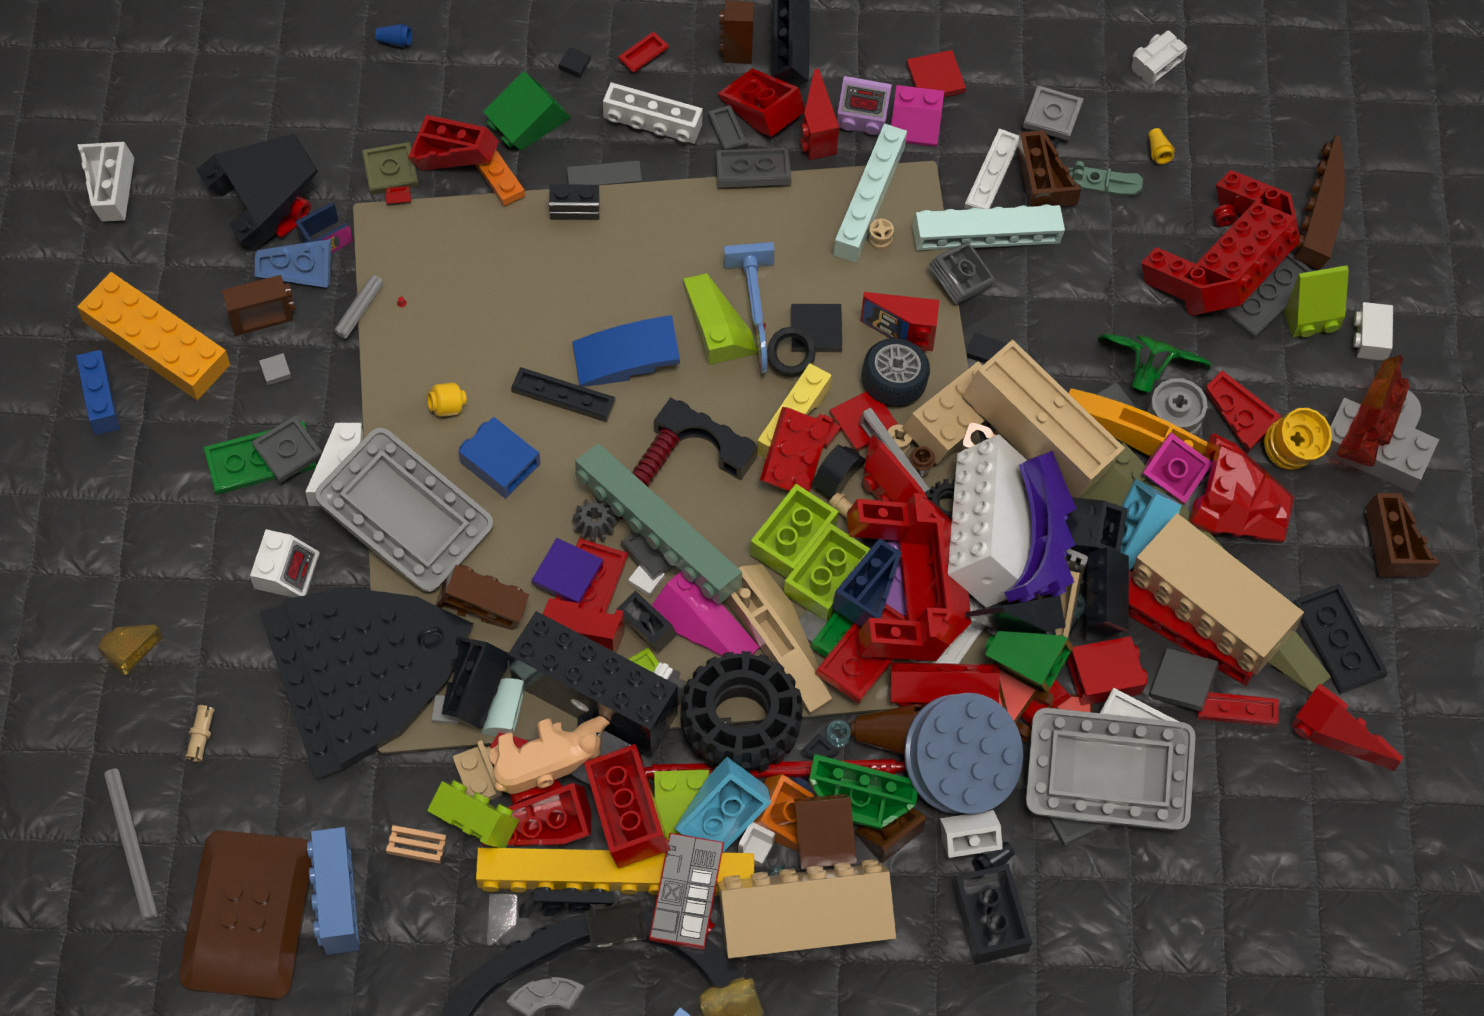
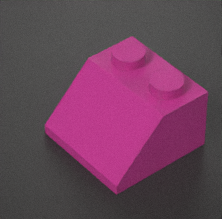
M896 85L891 126L907 131L906 143L937 147L944 91Z

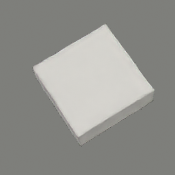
M639 565L628 579V584L650 597L665 578V574L663 573L655 580H652Z

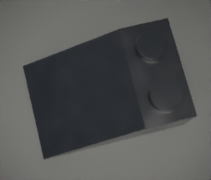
M1060 596L1033 599L1023 603L1016 602L966 612L967 618L997 631L1034 634L1039 632V634L1056 635L1055 629L1066 627Z

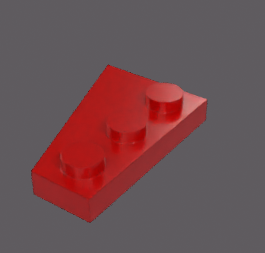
M1222 370L1205 388L1206 394L1248 453L1265 436L1270 425L1281 418L1280 414Z

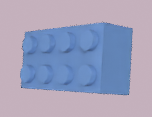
M345 827L311 831L312 841H307V849L312 863V868H309L311 885L313 884L314 893H316L311 895L312 908L318 920L314 921V934L318 940V946H323L326 955L360 951L351 845Z

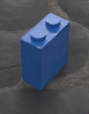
M495 417L491 418L488 422L482 423L477 433L471 439H466L458 451L460 463L505 499L540 465L539 452Z

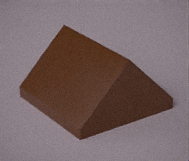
M912 809L881 830L862 825L854 832L878 861L884 863L923 832L926 818L921 812Z

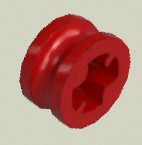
M1222 205L1213 211L1217 226L1225 227L1236 222L1237 214L1234 213L1235 208L1233 205Z

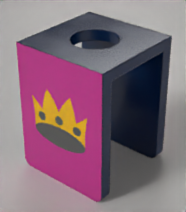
M333 202L295 221L298 236L302 243L331 239V253L353 242L348 223L335 228L315 240L311 239L312 235L338 222L337 211Z

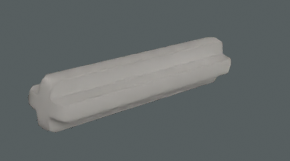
M376 275L370 276L336 326L335 331L338 336L342 338L348 337L382 287L383 282L380 277Z

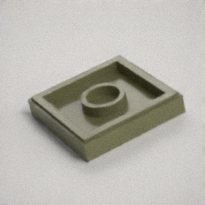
M410 142L362 150L370 195L384 193L389 187H419L415 165L408 159L411 151Z

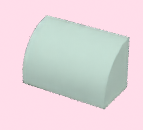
M501 679L497 694L493 698L488 710V716L483 724L481 734L496 737L498 733H513L514 736L525 692L524 680Z

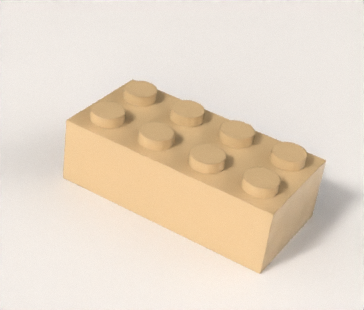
M979 361L913 412L902 427L919 446L928 447L934 453L937 465L962 445L970 423L973 422L983 426L989 423L962 397L976 372L982 367ZM979 430L972 432L971 437L975 435Z

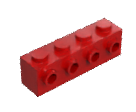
M891 663V702H896L898 705H910L912 702L927 705L931 701L946 695L976 693L989 697L999 703L998 664Z

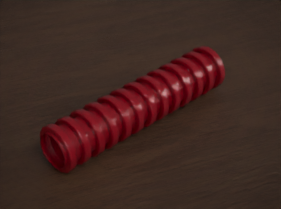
M661 429L659 435L655 437V441L650 444L651 447L647 448L646 453L643 454L642 459L638 461V465L634 467V471L631 473L649 487L650 482L654 480V476L658 475L663 464L667 462V458L671 456V452L675 450V446L680 443L678 436L667 429Z

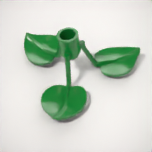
M1101 334L1098 337V340L1110 339L1119 344L1129 346L1135 351V367L1133 372H1136L1132 387L1142 391L1151 392L1155 379L1159 380L1160 374L1173 358L1199 361L1208 370L1211 368V363L1208 360L1192 352L1178 350L1165 342L1137 335L1136 338L1151 350L1147 364L1142 363L1140 367V348L1143 349V345L1128 337L1115 334ZM1163 351L1171 352L1157 372H1155L1156 367L1152 366L1155 354Z

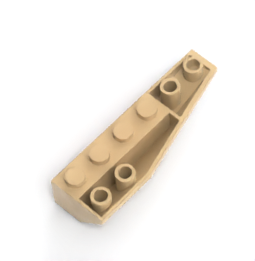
M763 564L741 566L739 569L742 571V586L726 598L725 602L764 654L769 657V660L773 663H780L784 667L785 674L789 673L796 681L795 688H798L801 692V703L809 714H812L832 701V697L825 680L815 674L819 666L794 606Z

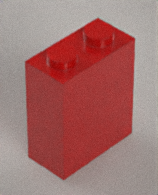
M1131 636L1076 646L1072 649L1066 661L1081 706L1105 702L1112 688L1129 696L1141 695L1148 683V676L1146 670L1141 667L1139 648L1137 645H1134Z

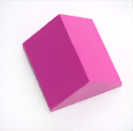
M1169 433L1149 457L1142 474L1182 504H1185L1212 465V462L1173 433Z

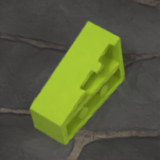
M453 780L451 784L442 781L427 811L449 824L463 829V832L480 838V841L486 845L506 848L519 822V819L512 816L513 810L501 804H498L496 808L489 804L490 798L478 792H475L474 795L466 792L468 787L458 781Z

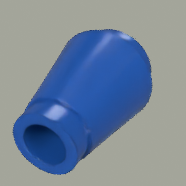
M405 24L377 28L375 32L376 41L404 48L412 43V29Z

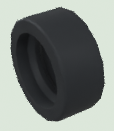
M792 326L782 328L774 333L767 349L769 361L773 368L780 374L791 377L802 375L809 363H814L816 354L814 341L811 336L803 329ZM795 337L805 344L807 350L806 357L799 365L786 366L778 359L777 346L783 339Z

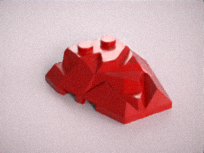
M1212 433L1209 437L1205 454L1206 458L1213 461L1206 492L1194 500L1189 522L1211 534L1226 532L1232 533L1234 537L1248 535L1253 536V539L1284 542L1295 497L1235 443Z

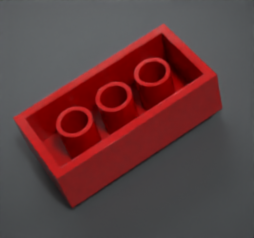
M636 744L584 762L608 848L618 869L669 851L670 846L647 771Z

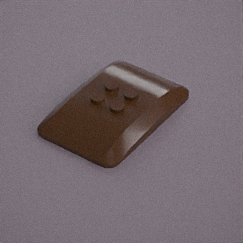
M224 830L214 831L207 837L194 891L180 967L179 980L185 989L196 992L272 1000L282 999L289 994L310 885L309 868H312L311 858L308 856V840Z

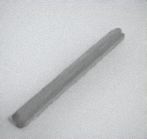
M113 768L105 771L104 776L142 918L148 921L156 918L158 914L121 775L118 769Z

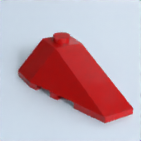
M571 783L508 807L513 810L512 816L519 819V822L507 846L566 845L591 835V809L584 786L576 783ZM481 842L482 846H490Z

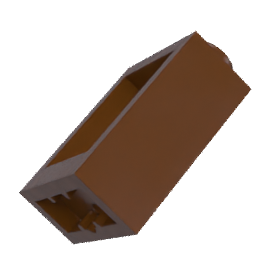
M281 275L222 290L234 336L293 321L291 311L296 309L289 283H283Z

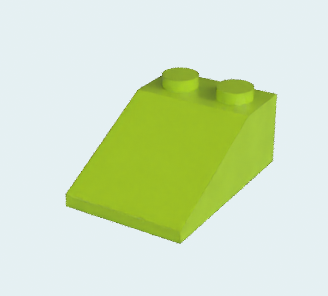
M1347 265L1300 273L1284 310L1292 337H1309L1320 332L1332 333L1341 328L1346 314L1349 273Z
M709 770L654 771L655 801L667 840L670 833L681 834L675 830V826L708 778Z

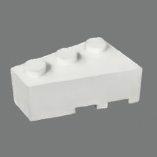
M126 143L77 144L82 157V167L86 175V185L92 208L101 221L125 220L134 164V156Z
M335 423L305 492L309 506H320L315 498L316 489L364 439L361 423Z

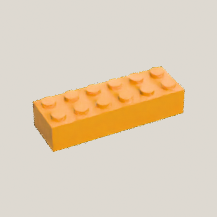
M112 272L77 306L82 321L195 400H198L230 366L229 358L224 348Z

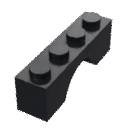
M670 397L654 419V432L659 434L661 429H667L677 435L680 441L696 437L711 442L720 455L719 469L740 481L757 458L758 446L753 440L748 437L739 436L727 425H720L712 421L705 413L696 412L684 401H677Z

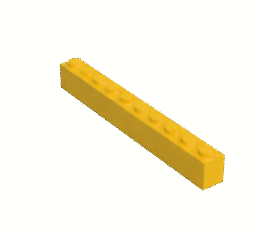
M478 848L476 882L478 888H482L486 892L510 889L512 892L521 893L527 889L550 887L552 891L565 888H577L578 891L599 888L604 889L605 892L621 891L622 894L626 895L636 894L637 891L658 895L666 852L618 869L609 850ZM722 853L717 882L724 881V877L739 875L740 879L751 878V874L754 873V853ZM718 883L716 886L715 896H719Z

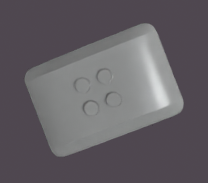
M385 428L372 430L318 486L315 493L317 503L335 520L406 579L427 592L435 591L439 588L454 566H459L493 527L492 516Z
M1042 708L1034 714L1032 720L1026 806L1030 812L1040 816L1132 827L1181 830L1189 823L1191 815L1195 731L1189 724L1183 722Z

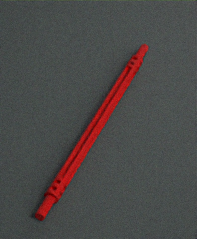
M895 759L840 760L896 775V772H907L905 761H895ZM812 761L780 762L777 765L771 763L768 770L763 772L754 770L750 774L755 778L772 777L783 774L786 777H809ZM705 763L652 764V767L645 768L648 778L654 780V771L709 770L710 775L717 766L711 768Z

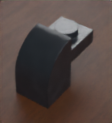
M838 444L825 458L811 484L832 498L837 492L841 493L844 490L850 476L863 467L866 459L860 456V453L854 448L842 447Z

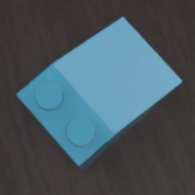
M726 757L708 776L676 824L675 830L686 836L724 842V852L771 804L768 787L730 758Z

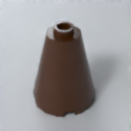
M913 704L857 715L856 721L852 720L851 736L855 737L858 743L905 755V742L908 730L915 716L924 706L923 704Z

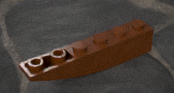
M1335 135L1330 143L1325 142L1320 155L1323 156V159L1320 160L1315 170L1318 176L1310 187L1312 196L1306 202L1304 210L1307 213L1299 225V229L1302 230L1301 234H1299L1300 242L1295 247L1294 259L1319 270L1331 257L1344 205V157L1341 138L1338 135Z

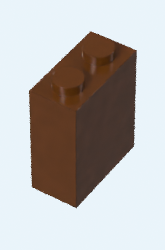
M847 793L794 799L801 869L811 866H834L837 863H857L850 795Z

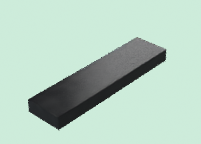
M520 367L511 387V392L603 422L608 421L616 402L613 396Z

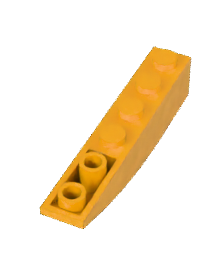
M1072 388L1069 391V394L1114 438L1149 456L1154 453L1169 433H1173L1205 457L1208 442L1166 420L1103 396Z

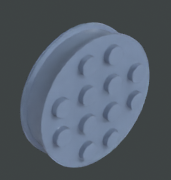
M976 693L942 696L924 706L910 725L905 742L906 769L911 783L918 794L934 808L951 814L986 812L1001 804L1011 794L1018 782L1023 764L1021 736L1010 714L993 699Z

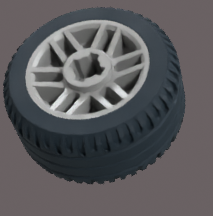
M900 338L885 339L873 345L867 352L861 373L862 383L867 393L876 401L888 406H905L919 399L924 393L930 375V364L924 351L914 343Z

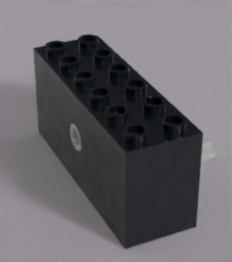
M537 611L508 653L511 679L524 680L525 691L577 719L578 717L582 718L584 722L598 716L604 717L610 723L604 728L605 731L631 745L636 744L639 752L650 758L678 715V685L668 680L673 672V669L668 664L659 663L655 671L652 672Z

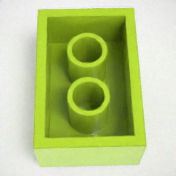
M795 484L750 541V555L787 578L830 523L837 526L839 511Z
M830 523L785 580V595L827 622L836 611L832 608L835 591L869 552L870 548L853 537H849L847 533Z

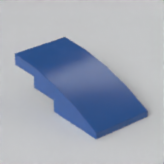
M672 315L616 326L572 341L579 386L582 387L630 381V375L655 372V367L680 364Z

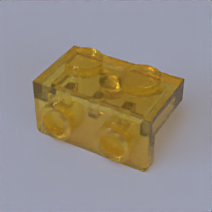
M745 978L735 979L729 983L730 986L722 989L718 987L709 988L699 997V1007L703 1016H764L754 988L753 978L747 980Z

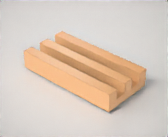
M392 825V833L386 849L387 854L441 864L447 839L446 835ZM397 835L439 842V844L397 837ZM395 843L437 851V854L395 847Z

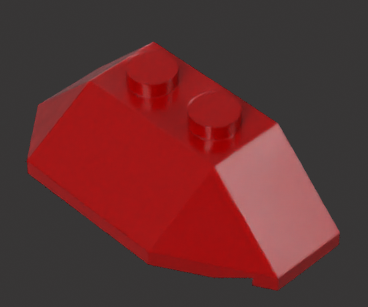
M875 435L870 437L862 479L865 489L868 492H872L879 501L907 503L914 493H919L927 498L923 489L887 446L877 439Z

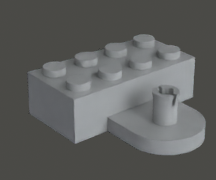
M1388 386L1375 393L1368 408L1344 397L1330 426L1332 440L1325 454L1414 494L1439 439L1415 429L1421 416V405L1417 397L1403 387Z

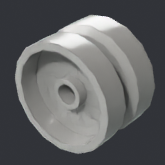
M1183 378L1169 379L1162 382L1154 390L1147 412L1196 436L1199 433L1208 407L1207 398L1202 389L1194 382Z

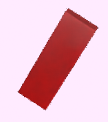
M1209 692L1203 712L1197 710V719L1277 727L1279 699Z

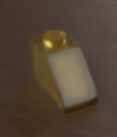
M155 624L116 627L112 632L103 636L98 648L107 661L126 675L163 637L159 627Z

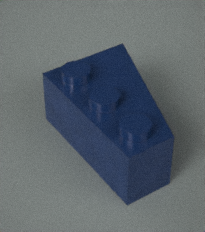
M879 538L835 591L832 608L860 627L865 624L868 618H882L902 552Z

